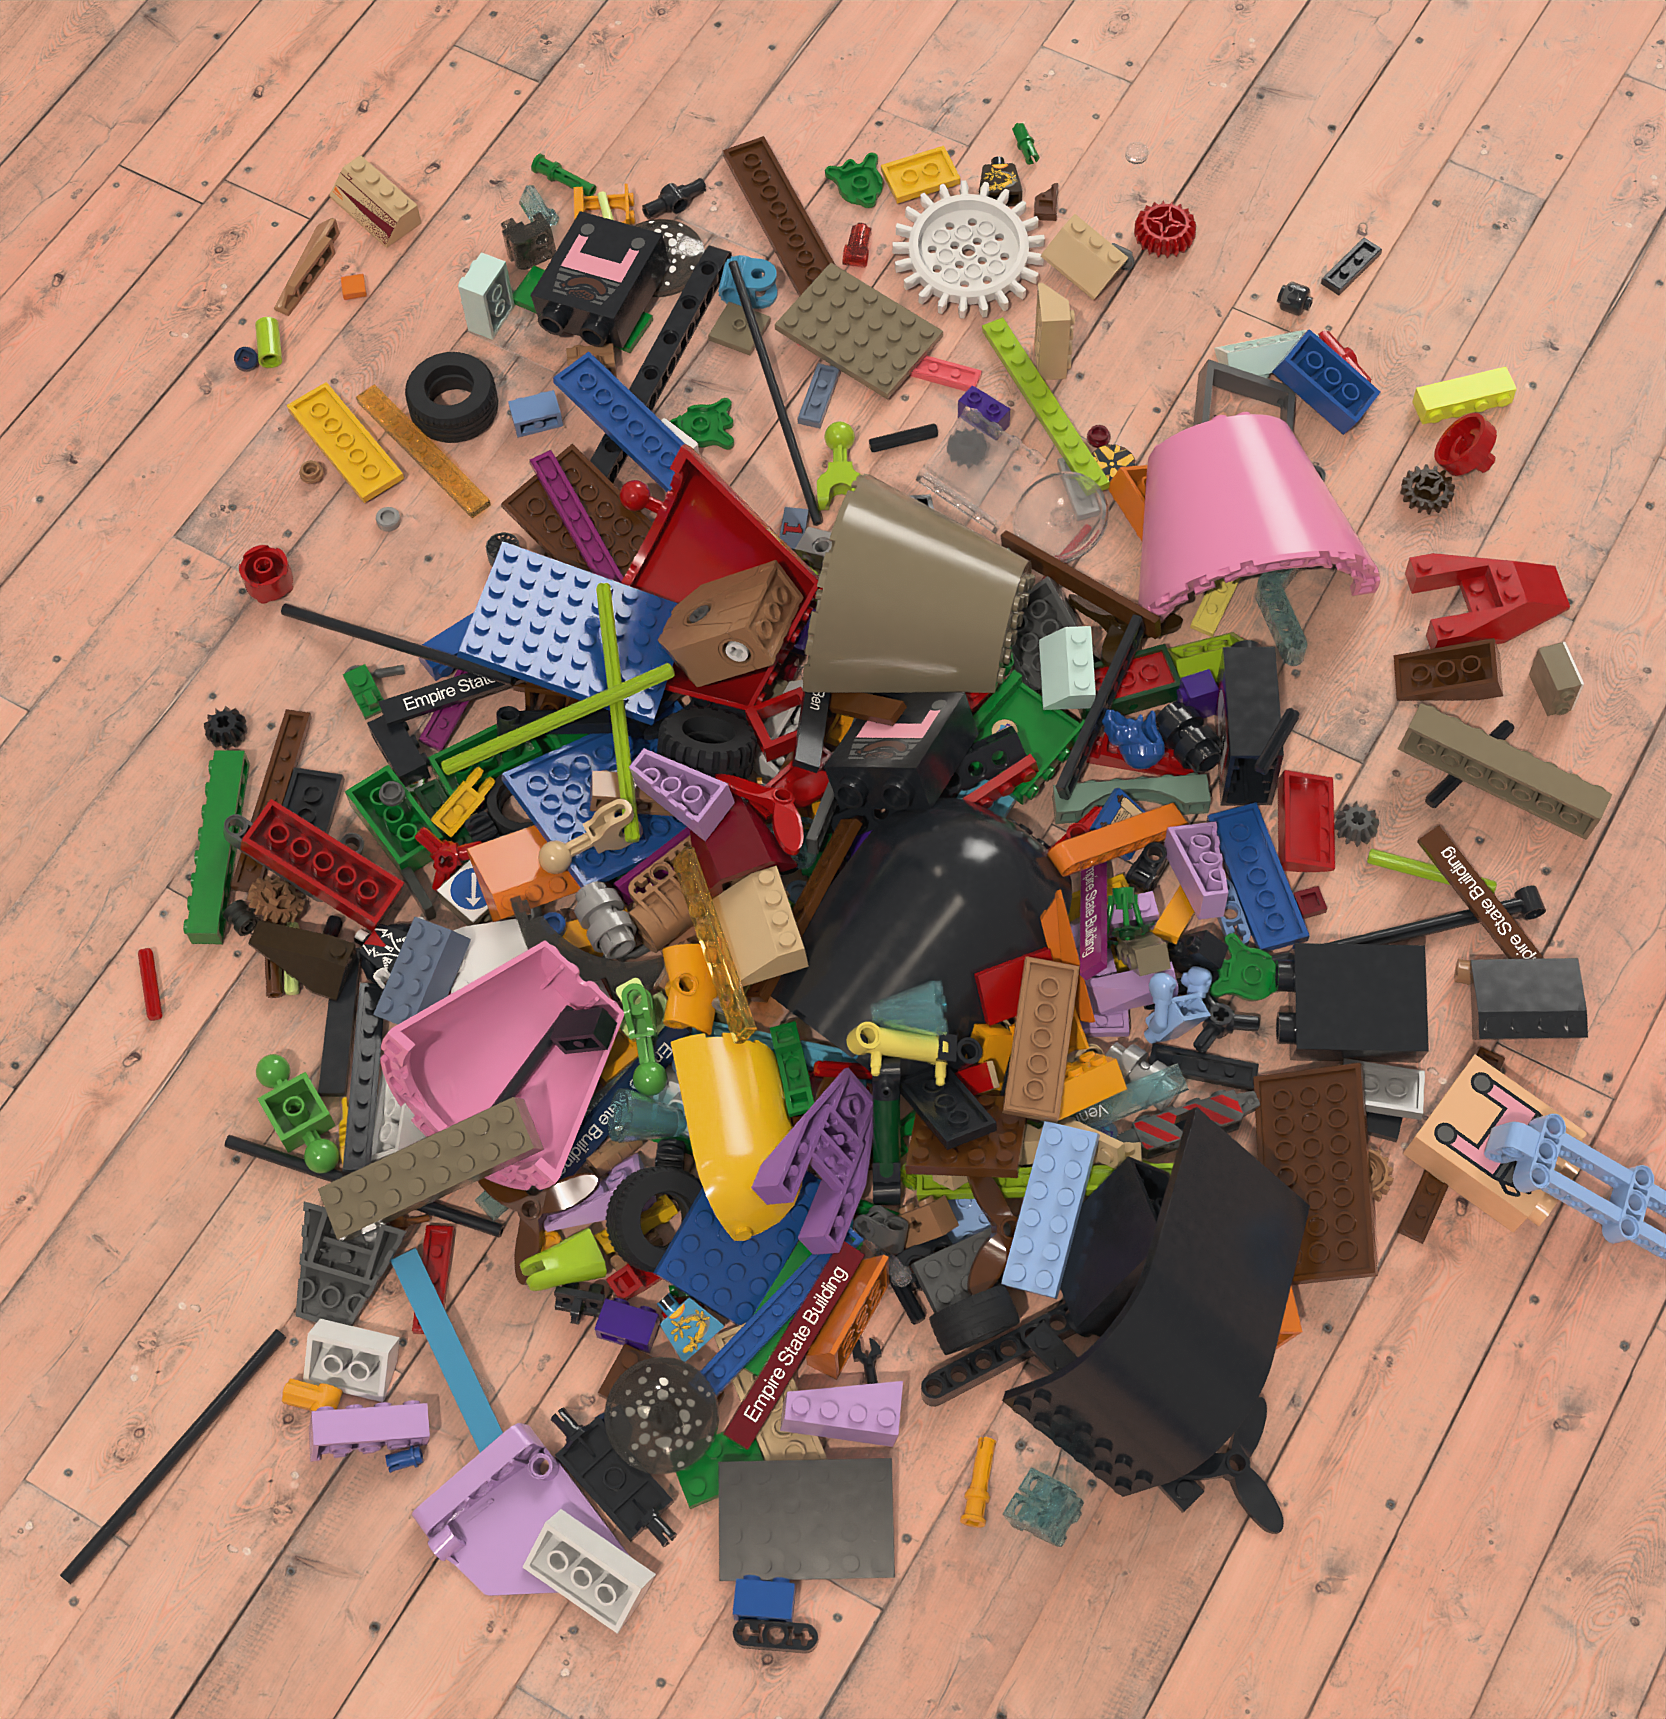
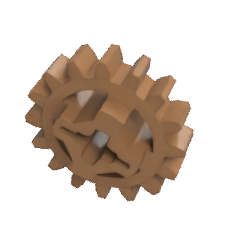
M268 875L265 876L264 880L257 878L256 882L252 883L247 896V900L250 901L249 908H256L255 915L262 914L264 921L272 919L273 923L276 924L277 921H281L283 925H286L288 920L293 923L296 918L300 917L305 901L301 899L303 894L296 892V887L289 886L287 881H280L278 876L271 880Z

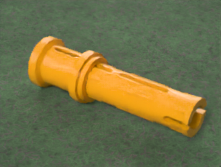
M982 1437L978 1438L970 1489H967L964 1495L966 1506L964 1515H961L960 1522L970 1527L982 1528L986 1525L984 1514L986 1504L990 1502L987 1490L996 1440L989 1437H984V1439Z

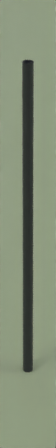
M734 260L729 262L728 265L813 525L818 526L822 524V519L738 262Z

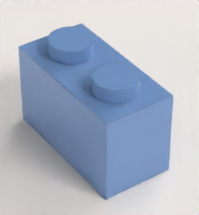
M554 390L508 401L517 438L563 426Z

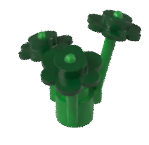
M1134 887L1112 888V895L1108 896L1107 908L1108 949H1111L1112 944L1118 945L1119 943L1118 941L1108 939L1114 905H1116V910L1123 911L1124 926L1114 928L1112 936L1119 937L1120 940H1133L1136 938L1135 936L1144 935L1146 932H1149V926L1155 925L1154 921L1143 923L1138 906V895L1134 894ZM1132 906L1137 924L1134 926L1129 924V909H1132Z

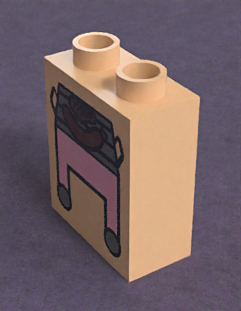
M1474 1055L1403 1154L1437 1179L1448 1184L1451 1189L1514 1233L1526 1219L1539 1227L1555 1207L1558 1199L1541 1189L1527 1193L1520 1192L1513 1183V1174L1517 1161L1497 1163L1485 1157L1484 1152L1491 1129L1509 1122H1520L1529 1125L1530 1121L1535 1118L1555 1113L1563 1118L1566 1125L1565 1133L1579 1141H1582L1587 1133L1480 1057ZM1558 1156L1554 1170L1573 1180L1580 1168Z

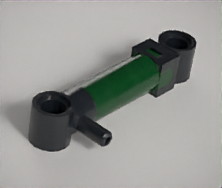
M882 1057L880 1075L872 1076L873 1204L901 1205L900 1058Z

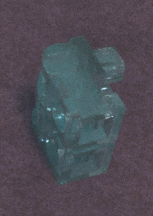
M1031 1467L1018 1488L1021 1494L1017 1492L1014 1494L1004 1510L1003 1516L1013 1528L1020 1531L1026 1530L1039 1539L1056 1547H1062L1067 1539L1066 1532L1070 1525L1077 1522L1082 1515L1080 1509L1084 1502L1081 1498L1077 1497L1078 1495L1075 1491L1064 1483ZM1034 1480H1036L1037 1484L1031 1491L1030 1485ZM1021 1504V1510L1015 1515L1016 1507Z

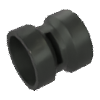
M244 900L234 901L223 913L226 921L234 924V930L240 936H246L253 932L260 920L254 912L249 911V906Z

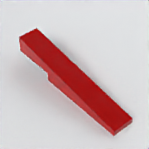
M1104 733L1103 737H1097L1086 763L1158 776H1186L1187 774L1195 773L1192 769L1183 768L1174 757V750L1165 748L1163 758L1154 766L1147 769L1132 768L1124 761L1118 746L1110 743L1106 733Z

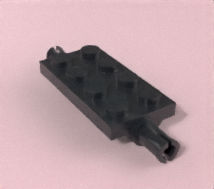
M564 1407L559 1409L558 1412L565 1421H562L556 1413L551 1417V1421L566 1436V1444L555 1454L556 1458L630 1542L643 1530L648 1529L661 1543L662 1547L669 1545L670 1543L663 1533L671 1541L676 1538L677 1533L660 1516L674 1503L673 1499L599 1416L590 1424L583 1426L579 1425Z

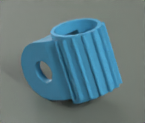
M745 255L731 256L730 259H727L718 290V296L721 297V300L726 302V304L732 302L742 306L728 265L729 262L735 260L738 262L752 308H767L776 301L778 295L775 284L777 272L771 262ZM755 291H765L766 293L761 297H757Z

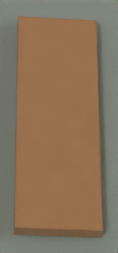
M1025 957L1002 1113L1053 1123L1058 1122L1080 966Z

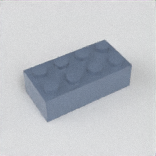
M414 917L373 1015L398 1025L447 997L471 939L453 930Z

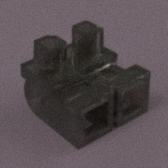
M541 212L533 215V222L524 225L522 221L516 223L513 218L501 223L508 258L511 262L514 261L515 266L521 270L530 269L551 259L556 252L551 227Z

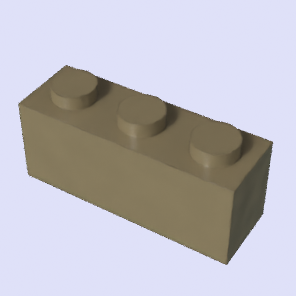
M1149 931L1144 935L1135 936V939L1129 941L1120 940L1117 937L1119 942L1118 945H1115L1117 959L1121 960L1124 965L1128 966L1130 970H1133L1139 976L1171 969L1166 942Z

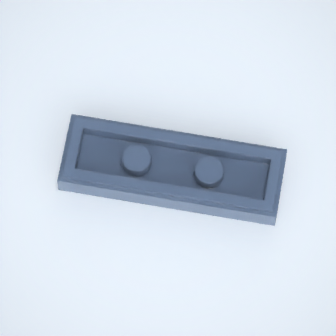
M817 364L797 418L798 424L821 428L840 376L839 369L833 366Z

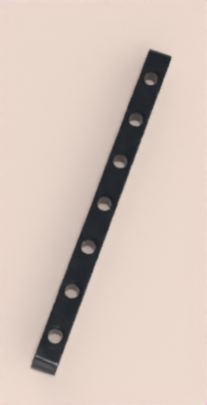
M711 245L707 246L629 390L650 411L655 407L719 288L725 262L731 258L732 252ZM605 433L590 461L614 483L628 455Z

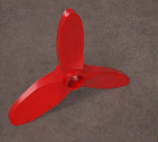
M826 771L805 774L793 779L784 787L778 788L765 787L732 775H715V779L728 784L732 793L760 804L772 814V828L784 852L793 856L800 852L804 836L801 817L797 809L808 806L823 797L829 782Z

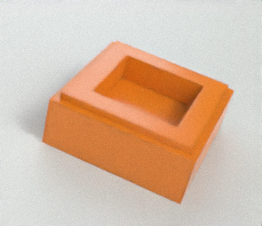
M364 274L341 277L344 300L367 297Z

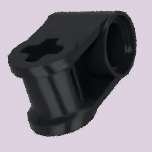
M1151 842L1147 844L1125 877L1128 884L1136 885L1143 889L1144 893L1152 890L1165 867L1167 853L1161 843ZM1155 855L1158 856L1160 859L1157 861H1153L1148 857Z

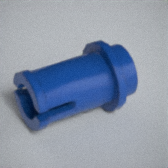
M411 1445L410 1449L385 1455L390 1473L410 1466L417 1468L419 1464L424 1463L420 1446L414 1447V1445Z

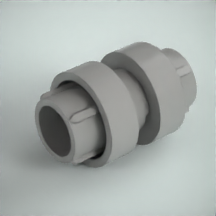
M599 881L582 887L575 895L577 905L574 913L581 927L588 929L586 935L593 949L596 952L604 953L608 959H617L625 956L635 947L634 935L637 929L629 913L623 911L624 904L617 891L613 888H607L605 883Z
M1116 1042L1105 1054V1056L1117 1059L1126 1087L1133 1092L1131 1101L1144 1110L1153 1105L1162 1111L1167 1108L1178 1092L1180 1085L1170 1079L1172 1069L1159 1060L1152 1065L1147 1063L1148 1053L1137 1045L1132 1044L1125 1048Z

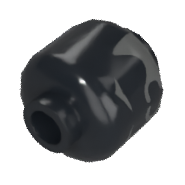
M1291 281L1287 285L1283 284L1278 294L1277 302L1280 303L1279 306L1282 311L1300 316L1304 310L1309 311L1313 297H1310L1311 291L1309 287Z

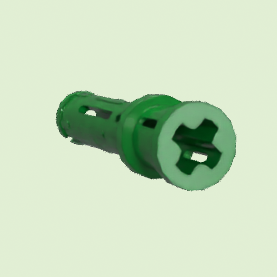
M541 153L534 158L531 165L532 172H539L545 175L547 180L551 182L557 180L571 189H574L573 187H583L585 196H594L597 188L594 184L566 171L560 163L546 159L545 155Z

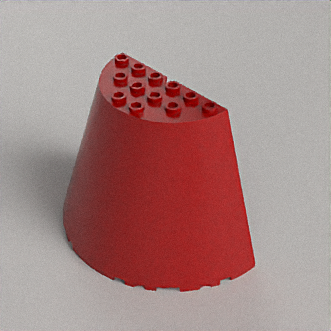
M684 444L680 447L670 467L675 472L670 484L672 487L671 491L668 490L646 538L621 583L679 604L702 584L777 560L804 598L798 606L799 609L794 620L791 622L787 635L783 639L784 642L775 657L774 664L696 687L674 662L672 667L675 676L667 680L664 689L745 710L762 703L766 695L763 692L767 684L771 686L782 668L780 664H783L790 651H792L798 640L797 637L806 626L810 618L809 615H811L817 604L814 601L817 590H823V588L817 587L819 576L691 446Z

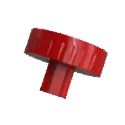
M1470 413L1459 418L1440 437L1434 452L1436 462L1448 473L1455 476L1464 475L1474 469L1482 473L1490 470L1496 458L1491 451L1496 442L1497 430L1479 413Z

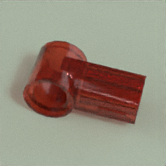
M857 223L852 226L849 242L844 246L843 265L866 268L869 242L872 234V228L868 227L866 223Z

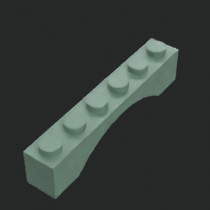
M1190 773L1186 776L1164 775L1158 778L1138 777L1130 780L1116 778L1103 782L1089 780L1084 783H1077L1068 800L1059 797L1056 785H1053L1052 792L1055 824L1078 823L1093 807H1103L1115 788H1120L1133 801H1147L1163 806L1174 803L1183 815L1209 813L1211 803L1207 774L1199 775L1198 773Z

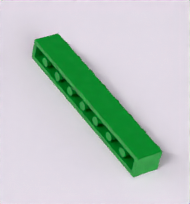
M214 750L213 760L209 761L210 781L205 784L207 800L206 804L202 805L201 810L203 826L198 829L200 845L199 850H195L194 854L196 870L191 874V887L193 890L192 896H188L187 899L188 919H185L183 924L184 934H187L192 944L223 945L226 919L223 913L229 906L237 848L225 840L223 830L227 817L233 814L242 816L250 765L245 751ZM237 825L228 828L232 833L240 832V827Z

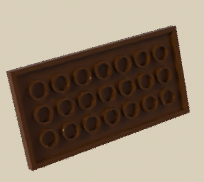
M1359 1062L1253 1077L1254 1091L1260 1102V1106L1255 1109L1258 1161L1310 1205L1291 1285L1378 1276L1362 1064Z

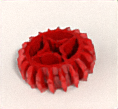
M1163 200L1159 205L1154 202L1152 207L1146 205L1144 211H1140L1135 220L1134 234L1137 244H1141L1142 250L1148 249L1149 255L1156 253L1157 257L1165 255L1168 258L1170 254L1177 257L1179 252L1185 253V250L1191 247L1196 237L1195 231L1197 226L1194 221V215L1190 214L1188 208L1182 209L1181 204L1175 206L1173 201L1170 204H1165Z

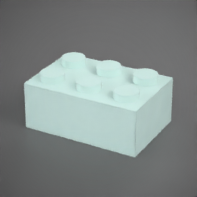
M481 252L478 258L471 263L465 277L460 279L458 290L468 331L493 340L515 307L506 261Z

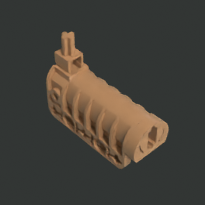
M690 835L635 877L628 886L630 897L634 901L632 905L633 910L629 912V915L637 929L635 935L654 953H657L707 913L704 904L715 898L712 897L698 902L692 851H688L689 846L692 850ZM686 855V861L683 862L679 860L678 862H676V856ZM661 869L669 873L661 880L654 877V873ZM748 875L723 883V892ZM636 887H645L646 892L643 894L641 892L636 893ZM785 890L787 898H789L791 895Z

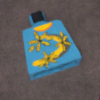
M668 1293L657 1303L668 1316L659 1325L683 1363L724 1327L721 1322L691 1298H688L680 1305Z

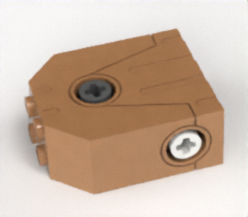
M777 560L700 585L673 608L672 615L668 618L663 628L664 631L658 638V642L696 687L774 664L775 657L784 642L783 639L787 635L791 622L794 620L799 609L798 606L804 597Z

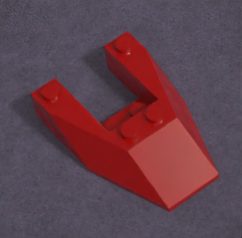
M1431 553L1409 557L1405 571L1412 594L1460 586L1468 609V613L1430 620L1426 633L1430 649L1492 638L1495 639L1496 644L1506 643L1570 609V604L1556 566Z

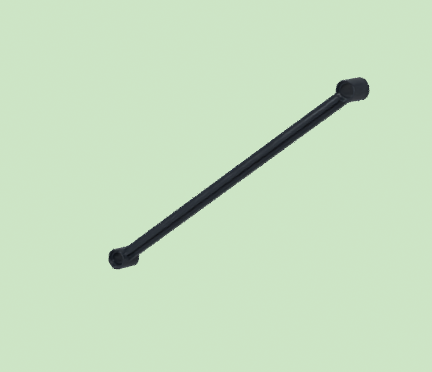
M1534 885L1517 890L1514 893V899L1500 902L1510 915L1521 913L1525 920L1538 918L1546 912L1539 891ZM1467 909L1324 944L1388 945L1480 922L1471 910ZM1290 952L1274 955L1272 960L1275 964L1276 960H1288ZM1217 970L1210 971L1212 974L1211 985L1219 979ZM1177 978L1178 994L1186 993L1187 987L1182 984L1181 978ZM1155 1004L1146 1005L1144 1009L1154 1010Z

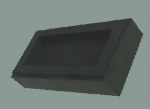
M408 866L401 870L407 887L426 919L430 921L436 918L434 906L411 867L409 868Z

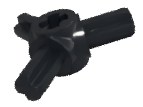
M1209 988L1206 998H1202V1001L1211 1016L1203 1022L1202 1026L1204 1029L1193 1042V1046L1196 1048V1051L1206 1053L1216 1038L1221 1039L1227 1034H1232L1233 1030L1257 1032L1260 1027V1019L1258 1016L1234 1014V1010H1231L1229 1006L1218 1003L1217 999L1211 995Z

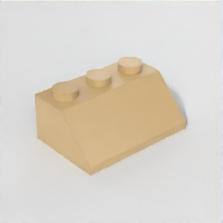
M1076 214L1067 221L1040 256L1093 300L1116 276L1128 259L1125 254Z

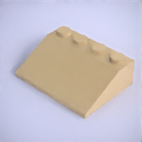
M777 866L751 873L704 904L731 990L809 967L805 949Z

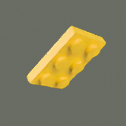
M944 146L881 165V172L897 204L920 197L923 193L927 195L937 192L942 184L950 188L959 185L961 181Z

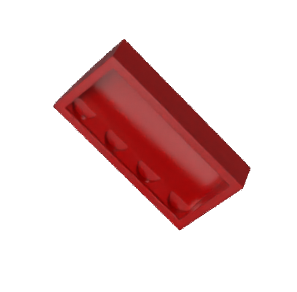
M1284 770L1278 778V858L1284 871L1328 872L1335 870L1333 777Z

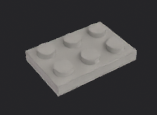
M1343 1059L1342 1065L1360 1062L1363 1066L1366 1112L1417 1120L1422 1119L1425 1071Z

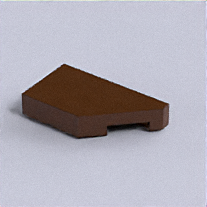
M1058 183L1052 184L1050 189L1044 193L1041 192L1035 197L1034 217L1037 216L1039 220L1057 221Z

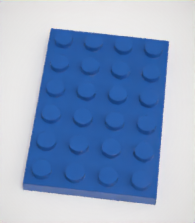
M806 1170L802 1180V1188L791 1210L779 1223L745 1241H734L716 1217L702 1187L653 1273L737 1326L747 1323L754 1315L759 1303L768 1288L774 1283L799 1240L798 1236L821 1180Z

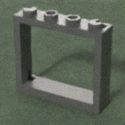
M1207 360L1198 373L1193 426L1209 421L1213 385L1280 407V419L1285 421L1293 432L1295 392L1286 384L1213 360Z

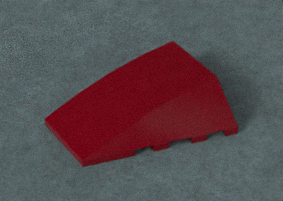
M732 792L735 803L706 841L689 829L698 902L721 894L723 892V883L762 869L777 866L778 872L781 873L797 867V863L789 854L783 851L776 837L745 798Z

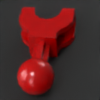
M638 480L628 481L620 490L621 504L630 511H641L646 508L658 514L663 504L662 501L651 496L650 490L645 483Z

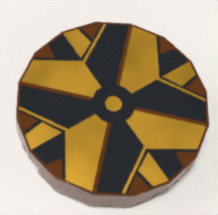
M1107 444L1098 447L1091 453L1109 482L1120 467L1136 466L1133 454L1125 447Z

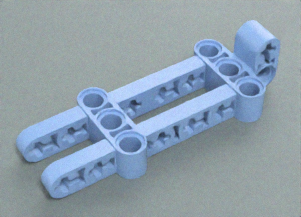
M1555 1113L1535 1118L1530 1121L1529 1125L1520 1122H1509L1491 1129L1484 1155L1489 1160L1497 1163L1517 1161L1513 1174V1183L1517 1190L1527 1193L1541 1189L1602 1224V1234L1609 1243L1615 1244L1630 1240L1652 1254L1666 1259V1234L1643 1221L1647 1208L1666 1218V1191L1654 1184V1174L1648 1166L1639 1165L1631 1168L1622 1166L1565 1133V1122L1560 1115ZM1558 1156L1613 1187L1610 1200L1607 1201L1555 1171L1554 1168Z

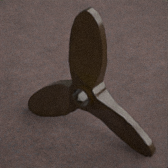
M1069 594V603L1079 612L1097 622L1107 632L1102 645L1101 661L1106 667H1110L1129 624L1075 594ZM1170 613L1161 623L1160 636L1178 631L1182 626L1183 619L1179 615ZM1144 633V635H1143L1142 638H1151V637Z

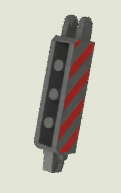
M1234 1089L1229 1091L1219 1090L1208 1098L1202 1100L1194 1098L1178 1108L1170 1106L1160 1111L1159 1114L1140 1116L1132 1122L1130 1130L1124 1131V1133L1121 1132L1116 1139L1123 1143L1141 1142L1142 1158L1148 1160L1178 1150L1183 1132L1174 1125L1177 1115L1198 1107L1226 1133L1239 1130L1243 1117L1254 1112L1260 1106V1102L1255 1091L1236 1094Z

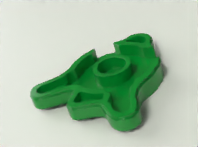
M868 153L860 164H857L853 159H848L842 166H828L825 168V177L837 185L841 197L851 204L872 208L876 205V200L883 190V179L876 169L878 164V155L876 153Z
M722 398L716 403L709 405H692L687 408V412L682 416L679 415L677 418L669 421L696 441L699 448L716 445L729 450L734 446V438L724 431L734 426L733 419L728 415L732 408V402L729 398Z
M1228 934L1223 942L1229 946L1227 951L1230 959H1224L1221 969L1217 970L1219 979L1211 985V995L1217 998L1224 995H1234L1242 1000L1253 1002L1277 993L1275 989V963L1272 960V956L1258 948H1250L1244 945L1236 934Z

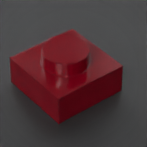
M789 653L783 664H781L782 668L777 677L787 682L795 681L801 671V668H799V657Z
M1319 886L1293 893L1303 919L1327 912L1328 908Z

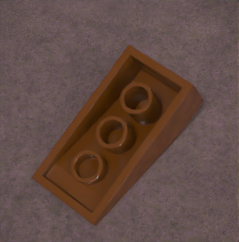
M1494 638L1393 655L1397 701H1467L1503 696L1500 653Z

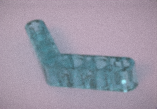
M1301 568L1263 573L1258 579L1255 599L1283 661L1290 666H1298L1304 661L1307 648V640L1284 592Z

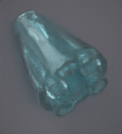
M941 980L921 984L878 1000V1003H872L871 1005L873 1023L883 1028L934 1036L948 1034L947 1020L944 1018L943 1013L947 1012L946 996H943Z

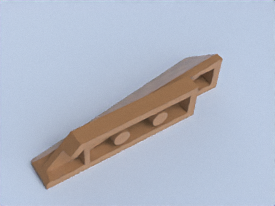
M330 218L315 228L274 307L275 311L289 316L336 254L333 243L340 235L336 219Z

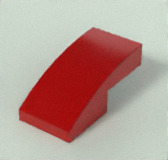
M627 1264L605 1280L618 1298L629 1300L661 1281L662 1278L652 1272L639 1270Z

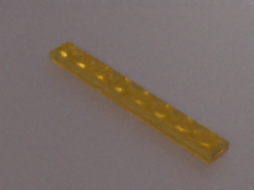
M375 384L356 396L357 403L471 518H474L491 505L490 500Z
M684 847L672 861L674 871L684 895L689 915L695 927L696 935L699 939L704 959L709 968L734 1044H743L757 1028L694 847Z

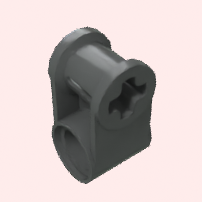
M875 1205L869 1209L868 1214L860 1215L855 1219V1230L862 1238L869 1240L888 1253L896 1254L904 1250L908 1231V1222L904 1218L896 1216L880 1205Z

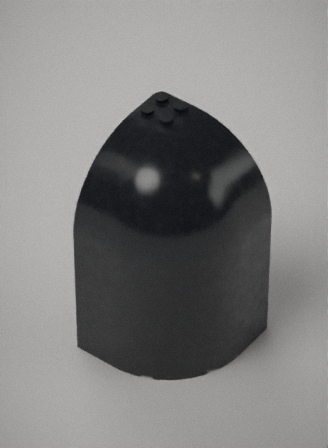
M938 798L931 809L898 810L871 831L827 889L801 938L809 967L781 975L771 997L851 1058H854L856 1054L852 1053L847 1046V1035L863 1022H872L878 1027L928 1035H937L938 1033L957 1035V1042L963 1038L971 1037L974 1024H986L974 974L1044 947L1048 948L1040 916L1052 903L1057 890L1062 892L1067 915H1069L1072 901L1070 875L1063 877L1047 856L1050 846L1040 838L1036 839L1032 836L1033 832L1021 823L1018 824L1010 817L1006 819L977 803L958 798ZM860 1033L862 1041L868 1044L867 1037ZM961 1049L963 1057H966V1052ZM871 1054L858 1055L856 1061L871 1072ZM900 1058V1079L932 1066H928V1062ZM949 1066V1068H950L954 1073L959 1072V1071H962V1070H956V1069L952 1068L951 1066Z

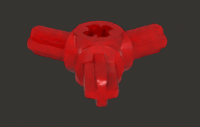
M426 827L421 828L415 835V839L431 852L430 858L434 860L433 868L436 871L432 889L436 892L443 882L450 879L451 873L456 872L457 866L463 865L464 860L470 859L466 849L482 844V841H476L459 846L457 842L441 841Z

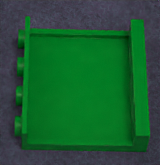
M1013 670L995 693L991 695L973 716L979 733L973 743L992 735V728L999 720H1010L1016 725L1017 734L1026 755H1032L1039 769V772L1036 773V776L1031 781L1021 783L1009 794V796L1023 805L1028 799L1032 800L1040 790L1039 786L1044 780L1048 782L1056 771L1055 767L1060 762L1064 763L1068 759L1085 720L1078 723L1060 709L1043 710L1042 696L1022 683V675ZM996 751L992 755V759H1000L1003 751ZM972 762L969 766L976 770L980 762Z

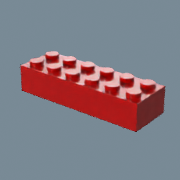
M270 799L241 840L240 849L371 932L382 922L404 887L405 882L273 799Z

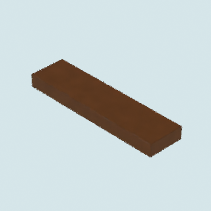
M830 692L828 712L894 726L907 707L903 701L862 692Z

